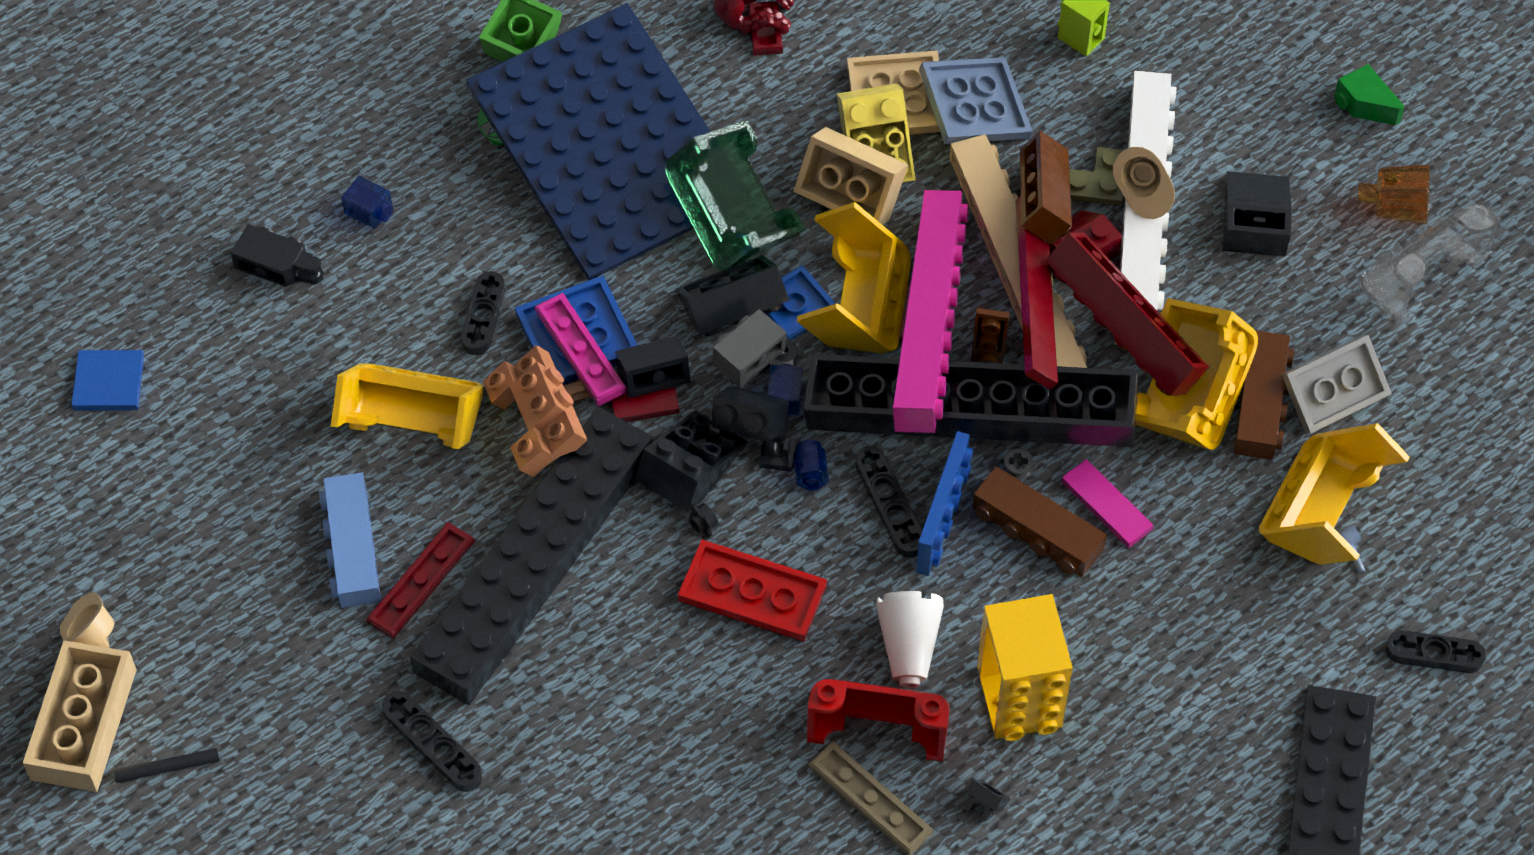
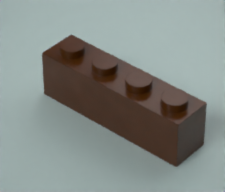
M1039 131L1020 149L1022 227L1052 245L1059 237H1064L1072 226L1069 153L1066 147L1042 131Z
M1255 330L1258 336V345L1242 386L1233 454L1273 460L1275 450L1282 449L1284 431L1278 429L1279 422L1285 423L1288 407L1287 403H1282L1283 395H1288L1289 392L1281 374L1286 372V368H1292L1294 349L1289 348V335Z
M997 466L974 493L972 509L975 510L976 515L985 522L993 521L1001 526L1004 533L1010 538H1020L1027 542L1037 555L1042 557L1048 555L1056 560L1059 567L1066 573L1074 574L1075 572L1083 577L1105 548L1107 534Z

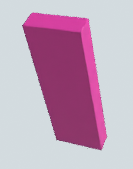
M1087 459L1062 477L1061 482L1128 549L1153 530L1154 525Z

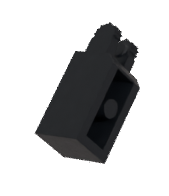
M247 224L230 253L234 269L284 287L294 284L296 279L306 283L310 282V284L314 285L323 280L324 272L321 269L322 263L319 257L306 252L305 245L294 237L286 238L275 234L266 227H256Z

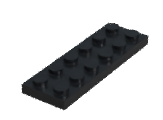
M1313 685L1307 686L1287 855H1360L1376 696Z

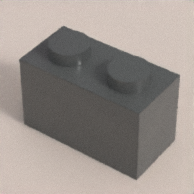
M759 309L751 316L742 318L737 324L736 329L730 334L722 335L713 345V365L741 388L786 350L787 332Z

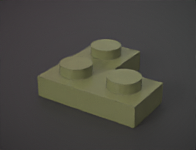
M1097 147L1094 172L1069 169L1071 200L1122 206L1123 194L1113 176V164L1123 150Z

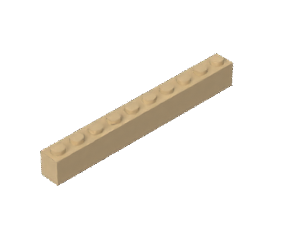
M986 134L951 143L949 160L1023 331L1016 200L1018 196L1016 193H1011L1008 173L1006 169L1000 168L997 148L995 145H990ZM1052 287L1057 366L1087 368L1086 353L1083 346H1078L1076 343L1073 322L1071 319L1066 320L1063 313L1064 303L1059 293L1055 294Z

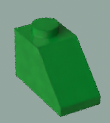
M1369 64L1338 79L1334 98L1339 108L1342 110L1346 109L1352 117L1391 125L1400 123L1405 106Z

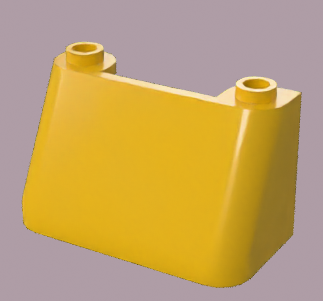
M1167 298L1165 306L1160 312L1161 316L1202 358L1209 368L1186 395H1165L1156 387V381L1152 378L1147 394L1138 392L1136 425L1201 448L1214 450L1223 439L1255 355L1258 336L1256 331L1233 311Z

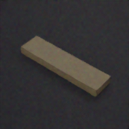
M832 741L809 763L811 770L907 855H912L934 833V830L835 742Z

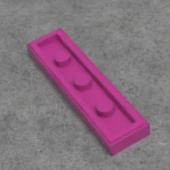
M564 293L535 306L536 314L598 407L626 393V386Z

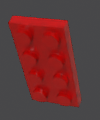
M701 539L678 593V601L805 642L827 587V579Z

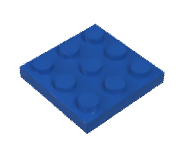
M604 276L515 307V315L531 349L537 345L549 352L556 370L564 378L563 384L577 380L579 377L536 314L535 306L564 293L612 366L616 365L615 351L638 346Z

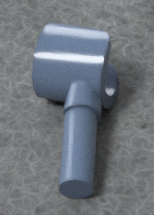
M1350 526L1341 532V536L1357 552L1355 545L1361 542V536L1354 526ZM1360 557L1352 561L1358 574L1366 571Z

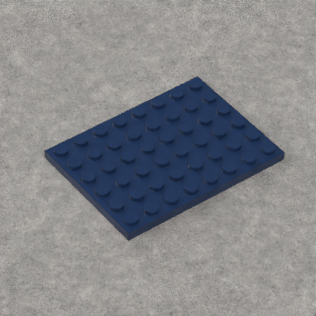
M628 3L466 79L468 89L588 280H592L752 199V195Z

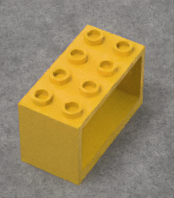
M1053 594L984 606L977 669L995 739L1004 738L1006 741H1016L1024 737L1025 734L1038 732L1040 735H1049L1056 732L1063 725L1073 667Z

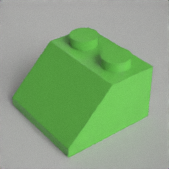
M501 0L479 36L484 54L504 62L555 38L561 22L562 12L536 0Z

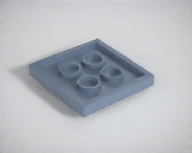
M1006 57L922 62L919 72L944 144H951L986 134L989 141L1029 139L1033 131Z

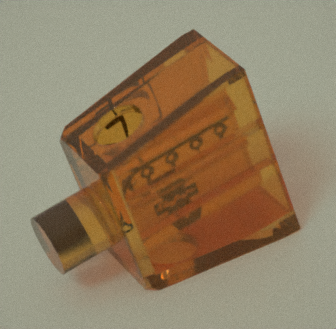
M1430 165L1382 167L1378 170L1377 184L1359 183L1358 202H1376V217L1427 224L1430 201Z

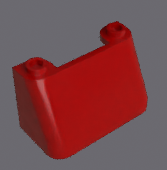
M823 679L812 687L808 703L807 742L824 744L826 737L836 730L844 731L846 716L913 726L911 741L918 742L923 746L926 751V759L943 762L950 717V704L942 695L838 679Z

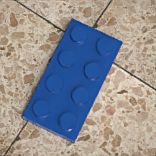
M958 431L956 433L919 539L916 573L929 576L932 566L938 567L944 549L942 548L943 540L949 538L953 520H951L953 511L957 512L962 499V485L967 484L971 473L972 465H970L974 449L969 448V434Z

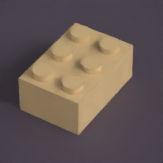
M825 127L810 138L793 192L830 209L855 202L883 225L892 215L908 164Z

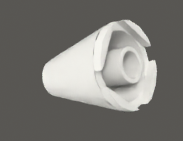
M899 591L884 594V601L879 597L876 599V609L892 678L894 681L900 682V687L917 688L920 686V682L927 680L944 608L943 598L937 594L931 593V599L921 598L920 591Z

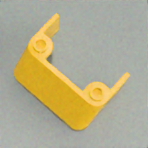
M855 202L815 215L814 221L834 236L832 256L846 270L840 305L836 303L797 316V322L829 347L880 354L895 350L899 341L911 265V256L907 246Z
M361 363L337 375L331 427L337 428L344 423H349V428L365 431L368 430V426L377 423L438 434L437 437L444 440V445L460 449L470 442L483 397L484 385L457 378Z
M1378 423L1315 434L1302 445L1259 526V532L1268 542L1318 565L1357 560L1359 554L1334 529L1354 489L1370 487L1377 482L1383 466L1408 462L1410 457Z

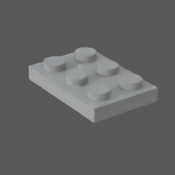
M1361 335L1281 374L1306 434H1311L1392 394L1369 335Z

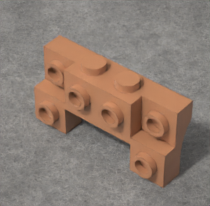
M535 345L514 366L504 361L482 381L492 404L506 410L516 400L528 432L510 447L520 471L534 477L553 460L576 451L587 441L572 406L574 401L563 386L564 378L556 370L551 356L546 350Z

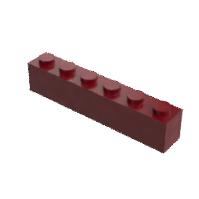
M1068 233L1047 258L1046 262L1053 269V275L1073 290L1074 298L1081 304L1086 305L1094 313L1093 318L1098 324L1109 329L1114 335L1116 344L1132 354L1135 358V364L1155 379V385L1162 393L1168 396L1186 395L1207 371L1209 366L1085 233Z

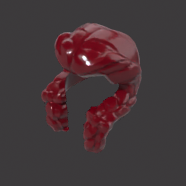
M713 0V10L727 26L741 31L745 35L750 31H757L763 27L776 28L781 34L785 35L791 27V22L779 11L772 12V9L768 7L761 9L758 13H753L750 17H743L744 7L756 0ZM776 0L788 11L794 5V0Z

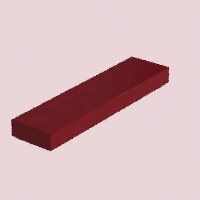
M447 522L366 618V622L394 640L475 543V539Z

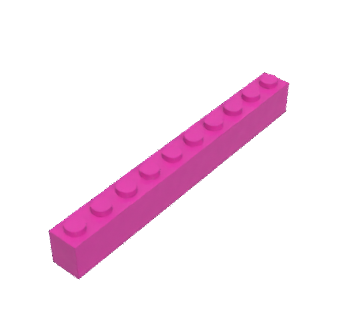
M924 190L893 404L895 432L935 433L936 419H942L943 399H939V396H945L946 376H942V373L948 374L949 354H945V351H951L952 332L948 331V329H954L955 311L951 307H957L958 292L954 285H960V266H957V264H962L963 245H959V243H965L966 226L962 223L968 222V204L962 203V191Z

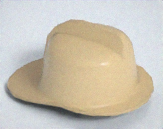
M1131 147L1123 150L1113 164V176L1128 205L1135 214L1143 218L1156 219L1164 216L1174 203L1175 189L1162 162L1152 151L1144 147Z
M92 592L82 596L73 604L60 625V634L63 641L109 648L110 645L107 637L112 632L115 622L104 608L100 596Z

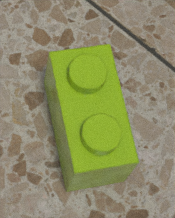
M1061 0V15L1057 23L1059 26L1058 39L1087 57L1105 38L1110 2L1107 0Z

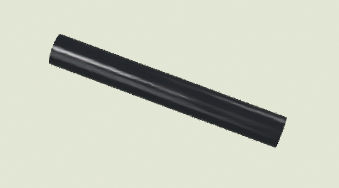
M213 748L114 769L116 783L218 762L220 761L218 749Z

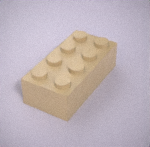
M63 641L23 760V765L31 781L98 792L137 670L130 651Z

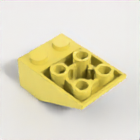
M896 83L837 93L843 135L908 164L903 182L916 180L903 89Z

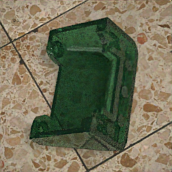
M748 120L694 137L673 154L665 165L667 178L709 258L721 270L738 265L797 237L806 230L800 217L793 209L786 207L778 211L775 210L748 158L757 149V137Z

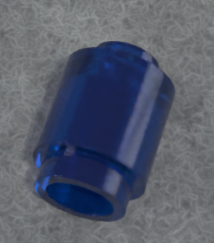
M806 440L800 442L793 454L796 483L808 491L819 490L829 481L826 451L818 441Z

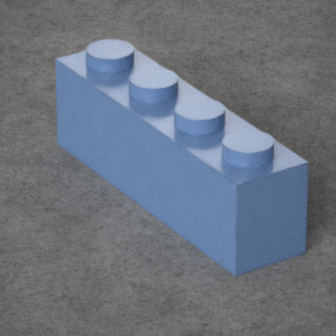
M361 472L323 478L325 491L319 492L322 511H328V520H323L325 540L331 539L332 548L326 549L328 567L329 569L335 568L336 576L330 578L332 598L339 597L341 608L381 602L364 474Z

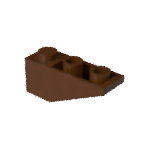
M982 308L976 309L971 362L1003 364L1010 322L1009 312Z

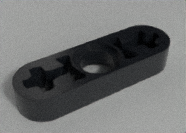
M484 272L479 275L475 283L461 334L463 349L471 355L485 353L490 348L505 293L504 279L497 272ZM490 282H494L496 287L491 289L490 299L486 298L485 287ZM486 308L492 311V315L487 319L475 317V313L479 309ZM476 327L481 328V340H478L477 344H471V339H474L476 335Z
M1398 630L1390 634L1385 645L1386 655L1395 663L1449 671L1474 673L1481 669L1486 659V651L1477 641ZM1398 641L1404 642L1406 647L1405 653L1399 652L1396 646ZM1417 643H1421L1419 656L1415 655ZM1438 646L1443 650L1444 657L1433 659L1426 653V648ZM1452 648H1455V658L1453 661L1449 660ZM1466 651H1472V656L1476 657L1473 662H1467V657L1464 656Z

